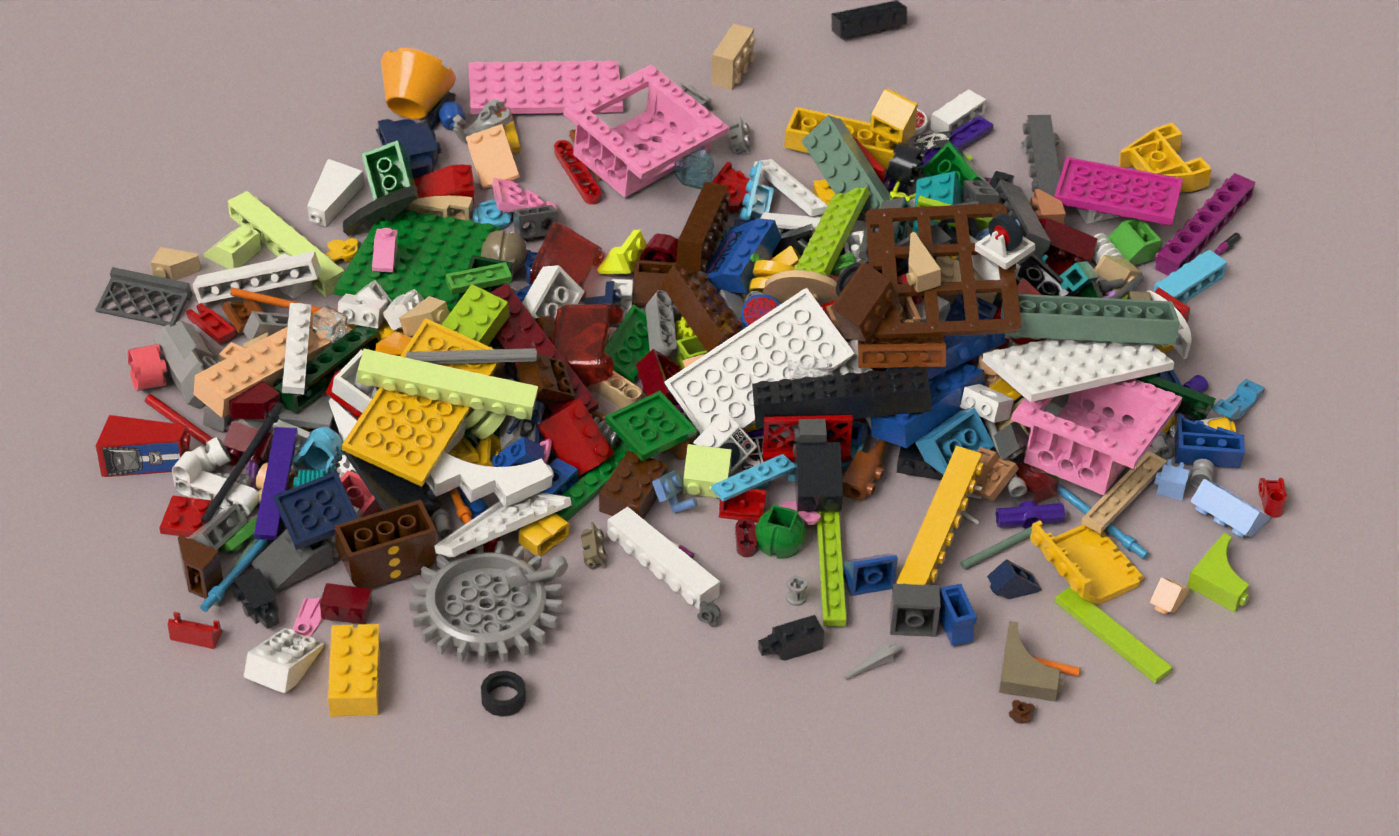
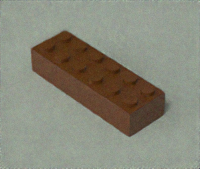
M704 183L678 239L676 266H686L695 272H706L708 262L712 258V252H715L716 244L720 241L721 232H724L725 223L729 219V211H726L731 199V194L728 193V185Z
M673 265L661 285L707 352H710L743 330L742 323L733 315V310L726 305L725 299L716 291L717 288L711 284L707 274L702 271H692L686 266L679 267Z

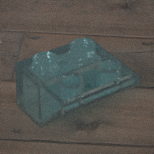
M705 146L675 161L674 174L682 185L702 189L705 182L711 183L714 180V159L707 153Z

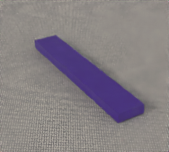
M275 427L254 531L255 539L276 540L278 538L282 517L273 496L287 491L298 436L297 428Z

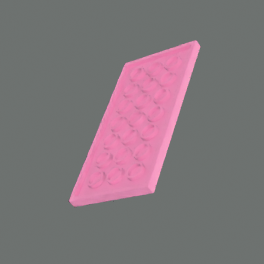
M611 60L468 63L471 114H479L484 106L494 99L502 101L505 107L499 108L500 112L494 111L495 113L506 112L507 107L512 114L564 113L565 108L620 81L618 61ZM621 100L598 113L623 112V101Z

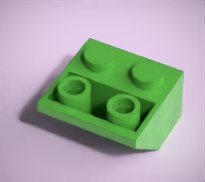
M1135 218L1123 221L1107 237L1122 253L1124 259H1127L1134 266L1154 260L1161 245V239L1145 221Z

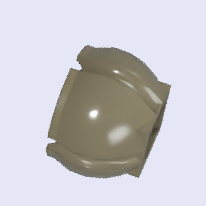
M504 230L495 231L489 234L482 244L481 257L512 262L513 278V275L518 273L526 263V243L521 236L510 231L508 234H505Z

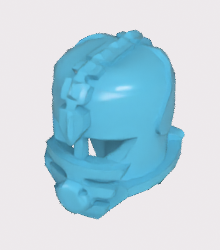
M320 427L313 430L308 439H306L305 444L302 445V448L299 449L295 458H293L292 463L297 467L302 463L310 470H325L327 475L333 473L337 468L336 463L338 459L341 460L342 454L344 455L341 450L343 442L340 435L330 427Z

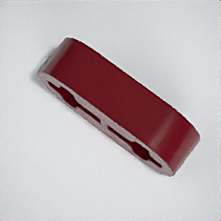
M745 518L736 522V550L742 557H752L757 551L756 526L752 520ZM744 542H748L749 547H745Z

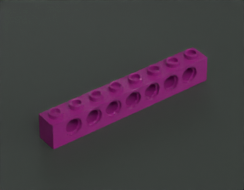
M1236 173L1229 179L1227 178L1220 189L1217 188L1213 196L1205 201L1204 206L1201 209H1197L1193 218L1188 219L1182 229H1178L1175 237L1172 240L1169 239L1165 247L1157 252L1155 256V270L1169 276L1170 273L1177 271L1185 263L1194 260L1252 198L1255 182Z

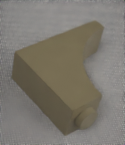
M1009 621L999 693L1055 702L1057 693H1062L1063 679H1059L1060 670L1048 667L1033 658L1021 642L1018 629L1019 622Z

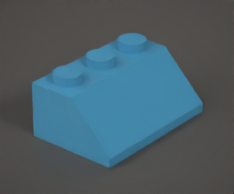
M975 408L959 411L915 442L925 462L943 475L956 446L975 452L980 447L988 450L994 447V443Z

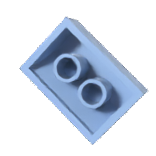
M1203 479L1190 501L1196 505L1195 509L1204 515H1207V513L1215 516L1213 519L1215 522L1224 527L1226 524L1233 527L1232 532L1242 538L1244 535L1253 537L1271 519V516L1220 485Z

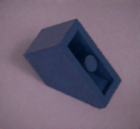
M1007 559L987 575L991 583L990 589L997 596L1001 595L1007 599L1038 593L1042 590L1033 573Z

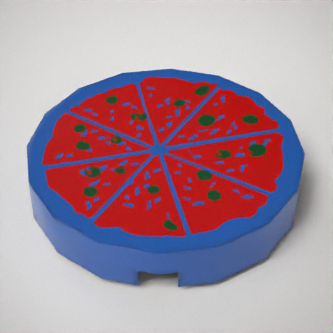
M758 294L750 297L742 306L741 319L745 328L778 307L780 303L770 295Z

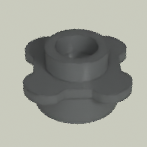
M701 602L699 605L701 609L697 614L698 619L709 623L711 627H715L718 624L717 619L721 614L719 607L712 602Z

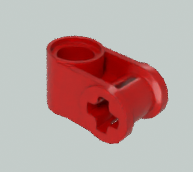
M1260 478L1258 491L1264 512L1274 518L1282 516L1287 499L1284 479L1265 480V478Z

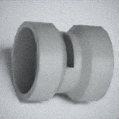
M1207 459L1194 461L1190 477L1191 485L1198 489L1203 479L1212 482L1214 464Z

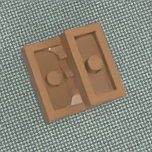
M980 447L977 452L982 454L981 463H984L981 475H977L975 480L977 481L976 486H981L982 490H974L973 493L994 501L1019 468L1016 463L1000 458L996 452Z

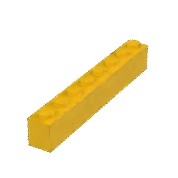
M956 446L896 584L930 585L931 582L934 583L938 575L937 567L939 564H943L946 556L945 548L946 546H951L954 537L952 532L954 528L958 529L961 522L960 513L962 510H966L969 502L967 497L969 493L974 492L977 481L975 478L977 475L980 476L983 471L984 463H981V453Z

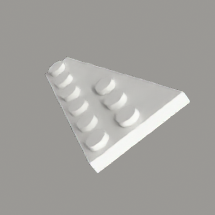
M539 492L507 508L499 501L438 542V544H435L436 554L446 555V557H455L572 505L571 499L566 496Z

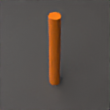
M1032 656L1048 667L1059 669L1060 673L1079 676V667Z

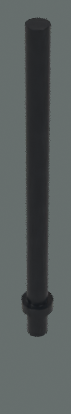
M277 402L272 411H268L266 414L267 418L201 517L200 520L206 524L212 519L272 425L280 419L279 415L284 409L283 404Z

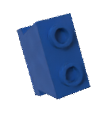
M962 584L940 588L939 619L951 646L973 642L974 624H976L977 617Z

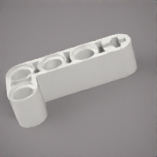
M189 451L185 452L172 467L176 490L190 498L213 500L226 481V478L203 471L200 458ZM235 482L219 508L226 510L236 503L245 517L249 516L259 503L258 491L252 487Z

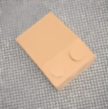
M502 124L466 137L483 190L492 187L494 178L513 180L520 177L509 139Z

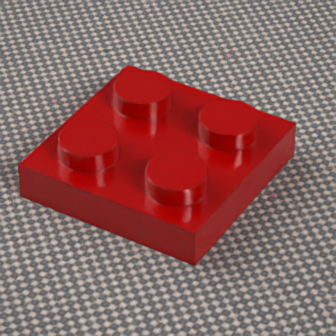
M172 495L159 527L160 534L190 537L195 531L205 525L200 519L213 500Z

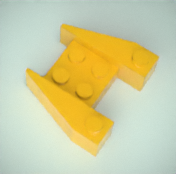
M1173 122L1156 127L1120 151L1119 167L1129 168L1134 166L1136 170L1183 178L1180 193L1193 192L1208 187L1211 176V168L1202 157L1184 162L1176 153L1180 152L1182 133Z

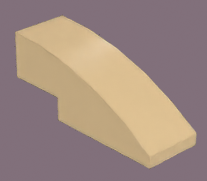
M464 196L419 198L409 204V211L434 214L443 218L453 217L459 220H470L473 215V198Z

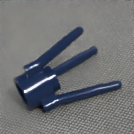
M536 400L532 418L528 421L536 423L535 443L539 444L540 430L537 424L541 425L545 406L542 402ZM516 418L507 433L511 434L522 419Z

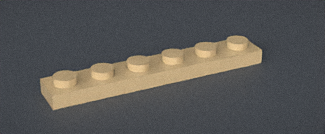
M1148 451L1134 469L1131 468L1083 516L1081 524L1101 533L1154 480L1157 472H1161L1163 465L1167 464V460Z

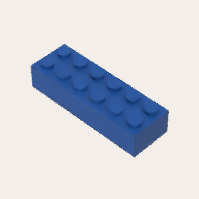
M962 363L929 379L932 411L870 417L872 436L904 448L909 447L962 409L960 405L965 387L977 384L985 386L984 370Z

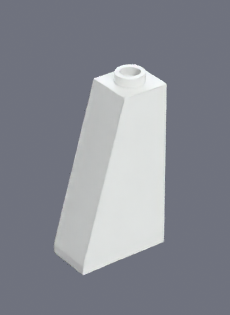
M328 159L307 205L309 221L326 227L364 186L363 171Z

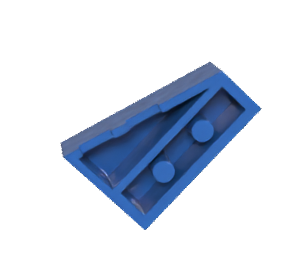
M1178 413L1174 427L1175 463L1180 464V462H1183L1184 464L1193 465L1194 461L1198 459H1207L1217 467H1241L1245 454L1244 435L1220 427L1215 429L1204 425L1203 421L1198 420L1194 422L1185 419V415Z

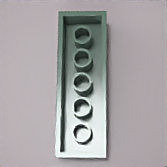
M828 115L802 140L803 145L835 194H844L853 188L858 187L860 189L867 186L870 194L857 221H864L866 212L869 209H880L883 201L893 199L841 119Z

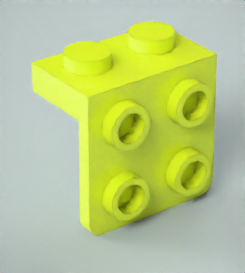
M633 230L622 247L611 249L597 268L599 274H630L634 271L636 260H640L643 250L646 249V240L641 230Z

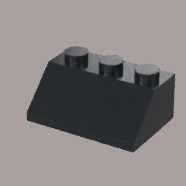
M1033 252L1017 262L1021 267L1016 277V284L1024 278L1041 295L1073 297L1076 293L1072 292L1070 288L1062 289L1061 283L1064 280Z

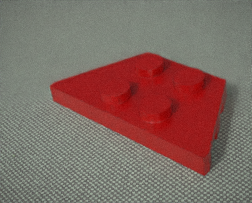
M728 161L711 183L728 185V193L731 194V199L726 211L739 212L743 206L742 202L745 194H748V191H745L749 178L745 177L740 170L736 172Z

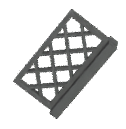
M112 267L110 271L111 279L95 310L99 313L161 326L170 325L172 327L175 326V322L178 321L187 300H190L193 294L190 284L187 282ZM114 285L124 289L118 293H112ZM136 290L142 291L143 294L132 298L130 293ZM155 294L162 296L161 299L151 302L149 297ZM125 295L130 299L121 304H118L116 300ZM174 298L181 299L178 304L170 306L168 302ZM144 299L148 301L149 304L140 308L135 304ZM114 301L116 306L110 309L103 308L105 304ZM166 303L168 308L157 313L155 307ZM131 305L135 308L134 311L129 313L122 311L123 308ZM150 309L155 313L149 317H144L141 314ZM169 313L173 315L170 322L163 321L160 318Z

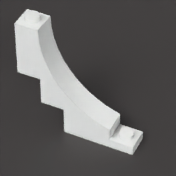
M443 452L426 479V483L436 497L460 486L470 502L494 492L503 506L507 508L550 488L554 474L552 468L546 465L542 458L523 465L490 467L472 464Z

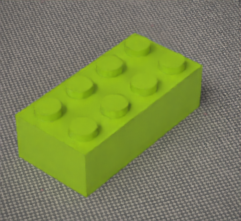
M471 284L442 323V326L488 346L510 316L508 302Z

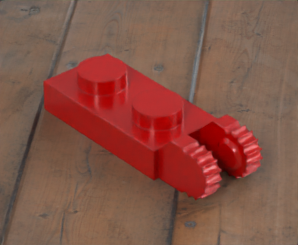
M202 303L196 307L200 315L192 309L186 311L187 318L219 345L237 335L236 329Z

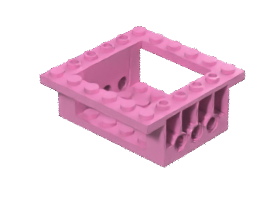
M652 65L565 108L563 114L576 125L573 155L624 198L710 152L712 141L727 134L729 131V126ZM646 87L649 88L646 111L611 129L595 115Z
M1134 378L1069 393L1067 404L1057 416L1043 411L1053 397L1029 402L1025 398L1013 412L1011 420L1031 428L1024 458L1025 464L1105 495L1125 466L1134 469L1181 405L1182 397Z

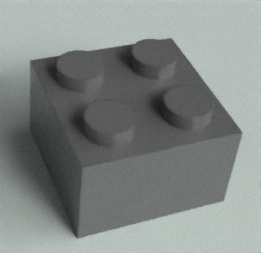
M893 584L890 607V635L936 637L940 612V586Z

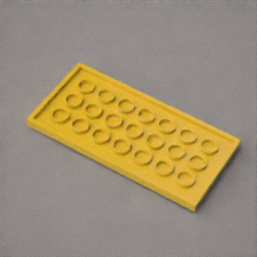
M425 318L400 357L406 358L407 352L493 350V348ZM500 362L437 365L492 376ZM379 388L343 442L341 450L422 487L472 407L453 405L445 401L431 400L422 396H412L403 392Z

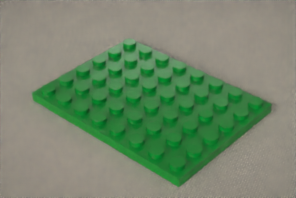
M402 210L389 222L382 217L374 224L334 287V293L340 296L345 294L355 295L373 280H376L392 301L396 297L415 289L418 294L422 295L424 300L430 296L446 301L449 312H451L456 306L459 293L451 294L446 282V274L467 270L471 256L481 257L482 244L485 242L486 237L492 232L500 231V226H495L491 223H477L472 220H459L453 217L443 218L434 214L416 213L412 210ZM390 228L398 230V251L393 272L372 271L374 239L377 229Z

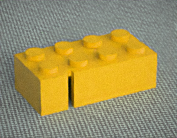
M358 624V628H353V625H332L328 690L330 717L378 715L381 647L379 624Z

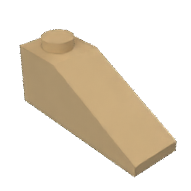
M912 232L910 235L909 273L906 276L909 285H912L918 293L941 286V269L916 233Z

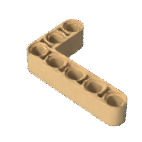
M596 324L564 346L561 350V355L584 385L622 409L641 400L642 391L638 386L595 359L601 354L609 341V328L604 324Z

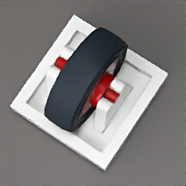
M1007 214L995 216L988 225L989 235L975 244L976 252L1005 270L1035 251V243L1022 236L1018 223Z

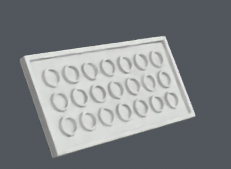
M805 288L664 383L700 435L723 411L745 430L755 423L752 383L760 381L773 382L781 379L794 380L803 377H823L855 357V353L809 290Z
M1048 338L1038 342H1029L1024 345L1011 346L1010 348L996 349L992 352L983 353L982 360L1029 402L1173 370L1174 361L1151 343L1145 345L1131 342L1119 344L1110 341L1098 343L1089 340L1077 342L1069 339L1056 341Z

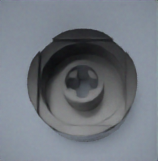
M898 142L893 151L894 157L890 159L886 177L892 181H899L901 184L913 187L916 177L919 178L923 167L920 166V162L924 160L926 151Z

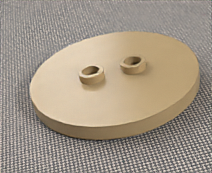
M783 271L774 274L766 280L763 294L775 298L781 305L807 288L817 303L823 305L838 298L836 294L837 281L811 271Z

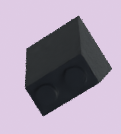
M840 442L796 443L794 481L797 511H842L843 488Z

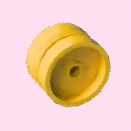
M756 261L753 268V274L756 278L751 280L749 292L758 291L763 294L764 285L768 278L779 272L795 270L796 268L776 261Z

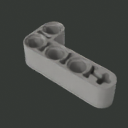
M658 290L646 304V318L650 351L655 349L669 357L677 347L675 323L680 321L683 316L666 291Z

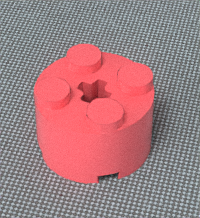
M159 344L133 348L127 351L128 365H131L130 376L134 389L137 391L166 386L164 372H167L165 360H160L161 349Z

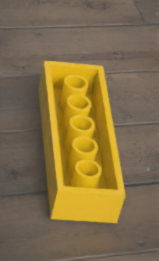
M799 107L795 108L785 129L784 148L809 153L802 140L829 115L841 119L852 137H855L885 170L888 169L890 159L894 157L893 151L897 143L870 130L871 123Z

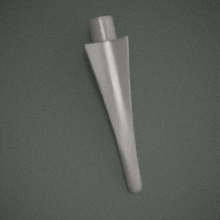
M884 642L863 662L845 674L844 678L849 679L870 669L895 662L893 655L900 651L899 646L894 643L888 647L886 642Z

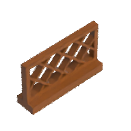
M870 336L866 342L858 340L859 368L946 367V343L944 336L887 339Z

